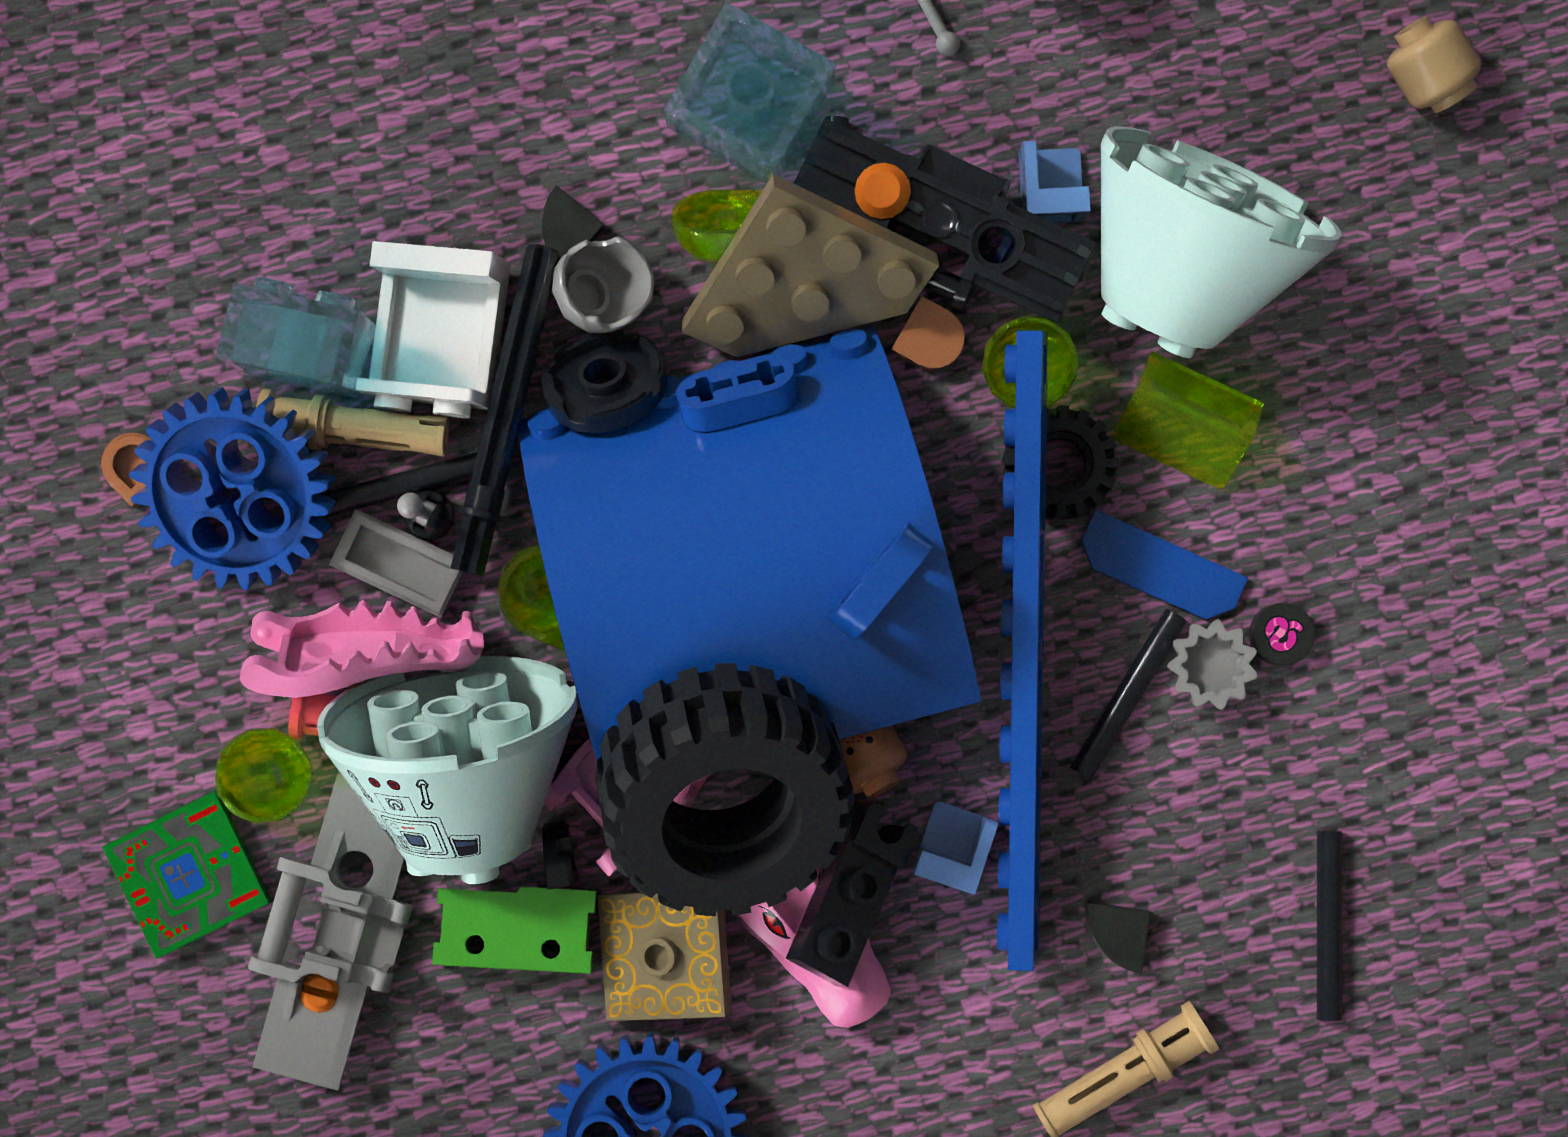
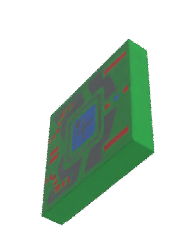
M219 790L213 791L102 846L155 959L161 958L273 902Z

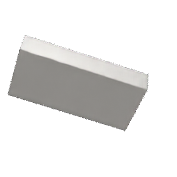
M355 509L329 563L330 566L440 618L444 617L465 572L450 568L453 554Z

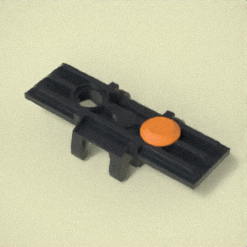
M824 118L794 181V184L893 232L896 227H902L911 232H914V230L919 231L955 248L957 253L968 258L960 276L938 267L924 287L952 300L951 307L961 312L965 309L977 286L1058 324L1096 245V242L1011 204L1009 200L1002 198V196L1005 197L1011 185L1010 179L994 172H987L950 155L949 151L933 144H928L920 158L917 159L827 118ZM992 229L1006 230L1015 240L1014 253L1003 263L995 264L988 262L982 258L979 252L981 244Z

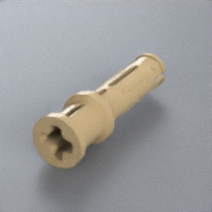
M264 388L261 390L257 400L256 408L269 396L274 397L273 415L279 419L289 411L295 410L297 415L291 429L296 434L312 428L316 432L307 443L311 450L320 451L332 443L395 451L420 452L442 457L446 454L450 428L449 417L424 416L395 411L351 408L334 405L333 400L327 399L325 395L316 394L312 400L276 396L273 389Z
M1188 1001L1181 1005L1182 1013L1151 1032L1144 1028L1137 1032V1036L1132 1039L1135 1045L1093 1071L1086 1073L1080 1079L1044 1101L1032 1105L1051 1137H1059V1135L1100 1110L1107 1108L1151 1079L1156 1078L1158 1083L1162 1080L1167 1082L1174 1077L1173 1070L1204 1051L1210 1054L1218 1051L1217 1043L1191 1002Z

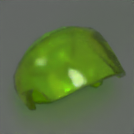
M1021 316L999 327L989 338L985 346L982 372L991 393L1007 406L1015 409L1016 383H1006L1005 381L1006 345H1016L1017 331L1047 332L1048 408L1071 389L1077 378L1076 371L1079 367V354L1070 333L1057 323L1044 317Z
M275 727L250 728L234 736L221 751L215 773L217 794L223 800L228 810L238 817L252 823L280 821L297 809L305 800L311 784L312 765L309 756L295 737ZM270 761L273 762L280 770L281 782L279 787L277 785Z

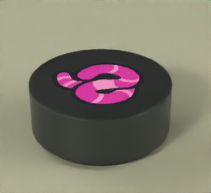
M1278 603L1263 608L1255 615L1249 628L1251 647L1257 650L1256 655L1261 660L1272 665H1291L1301 661L1310 652L1315 639L1314 625L1308 614L1298 606L1288 603Z

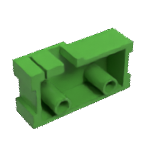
M520 887L517 893L438 888L437 904L443 905L440 943L434 942L432 965L593 974L595 952L589 951L591 914H597V895L599 892L572 889L548 890V888ZM476 936H480L484 941V948L478 954L474 953L471 949V941ZM551 940L557 941L560 945V952L555 958H550L545 951L547 943Z

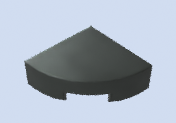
M556 185L544 206L542 234L545 246L557 250L560 260L563 255L567 254L570 248L584 240L594 241L605 227L602 222Z
M1085 901L1087 927L1098 948L1118 966L1131 972L1142 974L1150 911Z

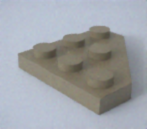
M773 174L683 317L682 333L735 357H740L906 314L938 268L937 253Z

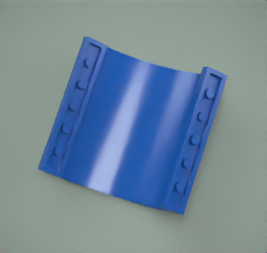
M875 326L864 329H845L830 338L803 345H785L777 348L772 353L765 354L781 355L789 359L794 365L799 387V398L795 405L787 411L770 417L716 431H694L685 425L676 397L678 386L684 379L690 376L686 375L682 377H667L668 384L659 404L646 417L625 428L604 433L578 432L559 424L548 409L540 410L531 417L521 419L518 436L535 529L565 652L596 760L602 756L600 745L606 731L612 725L618 726L616 716L631 700L634 699L640 703L644 700L643 691L661 679L665 684L679 679V671L692 667H697L698 673L715 670V663H735L739 671H748L750 665L773 670L775 680L777 681L784 675L804 685L806 694L816 696L827 709L829 719L834 723L839 739L981 702L963 616L937 516L908 418ZM724 361L715 365L713 368L735 363L738 361ZM909 522L932 541L934 545L923 562L875 620L858 638L852 640L829 621L828 617L837 603L885 545Z

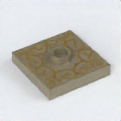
M641 892L597 895L606 1021L726 1017L732 1014L725 910H717L716 916L697 915L694 913L693 907L684 906L682 911H678L660 904L657 893L652 898Z

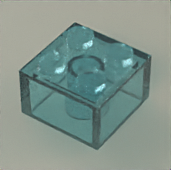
M726 2L664 108L667 128L767 184L773 174L781 176L833 86L836 63Z
M256 277L254 287L233 283L216 358L243 374L363 400L364 394L355 391L357 378L368 379L376 325L365 316V309L354 306V299L327 291H318L316 300L307 299L304 295L293 292L294 287L292 285L264 277Z

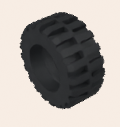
M715 663V670L698 673L697 667H692L679 671V679L665 684L662 679L643 691V701L638 703L634 699L631 700L616 716L618 726L612 725L606 731L600 745L602 756L596 761V781L606 845L610 847L612 861L619 872L628 878L630 877L631 885L642 894L652 898L657 893L660 904L678 911H682L684 906L693 907L695 914L703 916H716L717 910H731L733 915L752 913L751 906L767 902L768 907L785 901L787 898L786 893L797 887L800 891L805 889L818 877L816 869L819 866L827 869L840 851L839 842H843L846 839L853 821L850 812L854 806L853 787L835 725L830 721L825 706L816 696L806 694L805 686L794 679L783 675L777 681L775 680L773 670L750 665L748 671H739L735 663ZM744 769L762 772L774 777L771 784L759 795L731 808L700 810L686 807L673 801L684 788L694 781L720 771Z

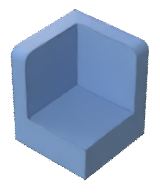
M1023 141L1018 152L1021 208L1055 224L1084 222L1091 210L1089 186H1082L1080 151L1077 148L1037 150L1036 141Z
M940 801L935 802L912 872L914 875L975 895L998 822Z

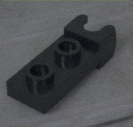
M854 801V806L850 811L853 821L849 834L843 842H839L840 851L827 869L824 868L786 956L787 960L835 986H849L897 869L905 868L918 836V829L912 824H906L905 826L884 825L878 833L877 827L882 815V808L879 804L871 801Z

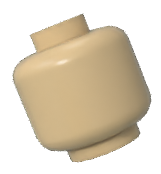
M1424 16L1409 24L1394 36L1399 47L1391 53L1386 66L1412 107L1419 109L1431 107L1434 113H1438L1456 104L1477 88L1478 85L1474 78L1478 75L1482 62L1461 26L1456 21L1441 20L1432 24L1428 17Z

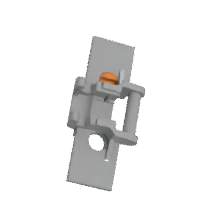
M339 773L336 776L311 864L284 857L279 859L277 870L282 871L265 933L258 956H251L248 965L249 970L278 978L252 1068L337 1091L340 1089L364 1001L368 996L370 987L374 991L389 993L394 975L392 971L404 929L408 925L413 908L412 904L395 899L405 861L404 857L342 774ZM354 851L366 854L373 864V875L370 881L359 888H352L346 885L339 873L342 859L348 853ZM306 879L323 883L320 902L325 903L312 950L306 951L301 965L288 961L282 962Z

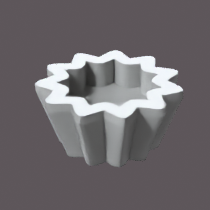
M1219 619L1214 620L1207 629L1198 624H1191L1188 638L1173 641V647L1178 656L1168 662L1167 667L1178 675L1174 686L1175 691L1190 692L1192 704L1195 707H1200L1207 701H1210L1217 709L1222 710L1225 708L1229 697L1244 699L1246 696L1244 683L1254 680L1258 676L1257 672L1249 664L1256 655L1257 650L1243 645L1242 629L1237 628L1226 631Z

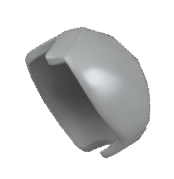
M614 237L604 241L584 240L570 248L567 254L563 255L558 261L553 272L552 292L565 319L589 333H608L629 325L642 314L653 300L655 277L647 257L627 239Z

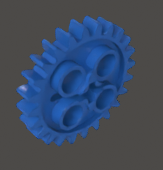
M218 387L208 395L207 401L199 392H195L184 400V407L174 403L162 412L165 421L157 419L145 430L151 440H145L135 448L134 453L146 463L139 464L130 471L129 477L137 482L146 484V487L140 489L130 498L132 503L147 505L150 509V512L138 524L140 527L157 526L161 533L151 545L154 549L162 548L169 544L176 549L170 562L172 567L180 565L186 559L194 562L192 570L193 580L198 581L208 570H212L215 573L217 588L222 589L234 574H236L243 590H248L256 582L258 575L267 586L272 585L280 577L281 570L291 575L302 564L300 557L309 559L319 548L314 538L321 539L331 527L320 516L328 515L336 506V501L320 493L327 490L336 479L333 475L318 473L316 468L329 456L328 452H309L306 444L313 438L316 432L312 428L296 434L291 427L296 419L297 412L291 410L280 419L273 415L275 398L272 396L266 398L256 408L252 406L250 390L247 388L237 393L231 403L224 387ZM208 439H213L217 447L208 442ZM238 439L245 440L254 446L258 453V462L250 461L242 455L238 447ZM183 459L189 460L198 466L202 474V481L194 480L186 473L182 463ZM234 487H237V488H238V490H233V491H229V490H228V488H234ZM263 497L271 498L278 502L284 511L285 518L274 517L264 506ZM208 517L217 518L223 522L228 530L229 537L220 536L214 532L209 524ZM248 531L256 535L258 538H252Z
M648 1033L643 1049L636 1051L628 1035L622 1036L619 1045V1055L613 1056L603 1044L598 1045L595 1050L598 1062L596 1068L588 1062L579 1059L575 1063L574 1068L581 1083L578 1084L571 1080L562 1079L557 1087L562 1095L569 1100V1103H550L547 1110L550 1116L561 1121L562 1124L547 1128L543 1133V1137H586L585 1128L593 1122L601 1121L613 1126L618 1133V1137H635L637 1134L635 1128L622 1114L612 1109L606 1102V1098L609 1095H614L623 1104L627 1114L641 1130L646 1132L654 1126L660 1131L658 1137H673L677 1129L690 1124L703 1129L708 1137L749 1136L732 1131V1127L746 1120L747 1114L746 1109L727 1108V1104L738 1094V1088L736 1085H729L718 1089L715 1083L721 1076L723 1066L719 1063L705 1072L700 1069L699 1065L703 1049L700 1047L694 1050L687 1059L679 1056L680 1039L678 1037H674L671 1040L666 1051L657 1050L654 1033ZM647 1077L655 1079L664 1088L666 1098L656 1107L648 1108L639 1105L631 1094V1086L635 1081Z

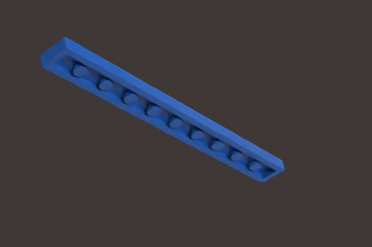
M1017 331L1016 345H1006L1005 381L1006 383H1016L1015 409H1005L1004 444L1005 447H1015V472H1005L1003 479L1004 510H1014V536H1004L1002 544L1003 574H1013V599H1003L1001 610L1002 637H1012V662H1002L1000 675L1001 700H1011V725H1001L1000 762L1010 763V788H1000L998 815L999 825L1010 826L1009 850H1000L998 857V887L1009 889L1008 913L999 912L997 949L998 951H1008V970L1033 971L1039 959L1048 333L1044 331Z

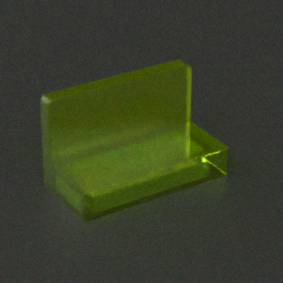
M1151 351L1140 372L1132 397L1114 428L1112 437L1121 444L1221 489L1228 482L1252 442L1264 403Z

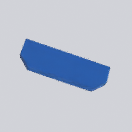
M1096 509L1081 539L1091 569L1204 620L1235 609L1248 580L1246 576Z

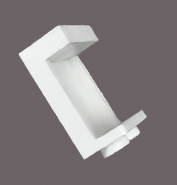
M373 241L370 266L382 272L383 275L369 379L357 378L355 391L375 398L373 407L387 411L410 413L412 402L433 404V414L453 418H470L471 408L488 410L498 369L511 263L492 251Z

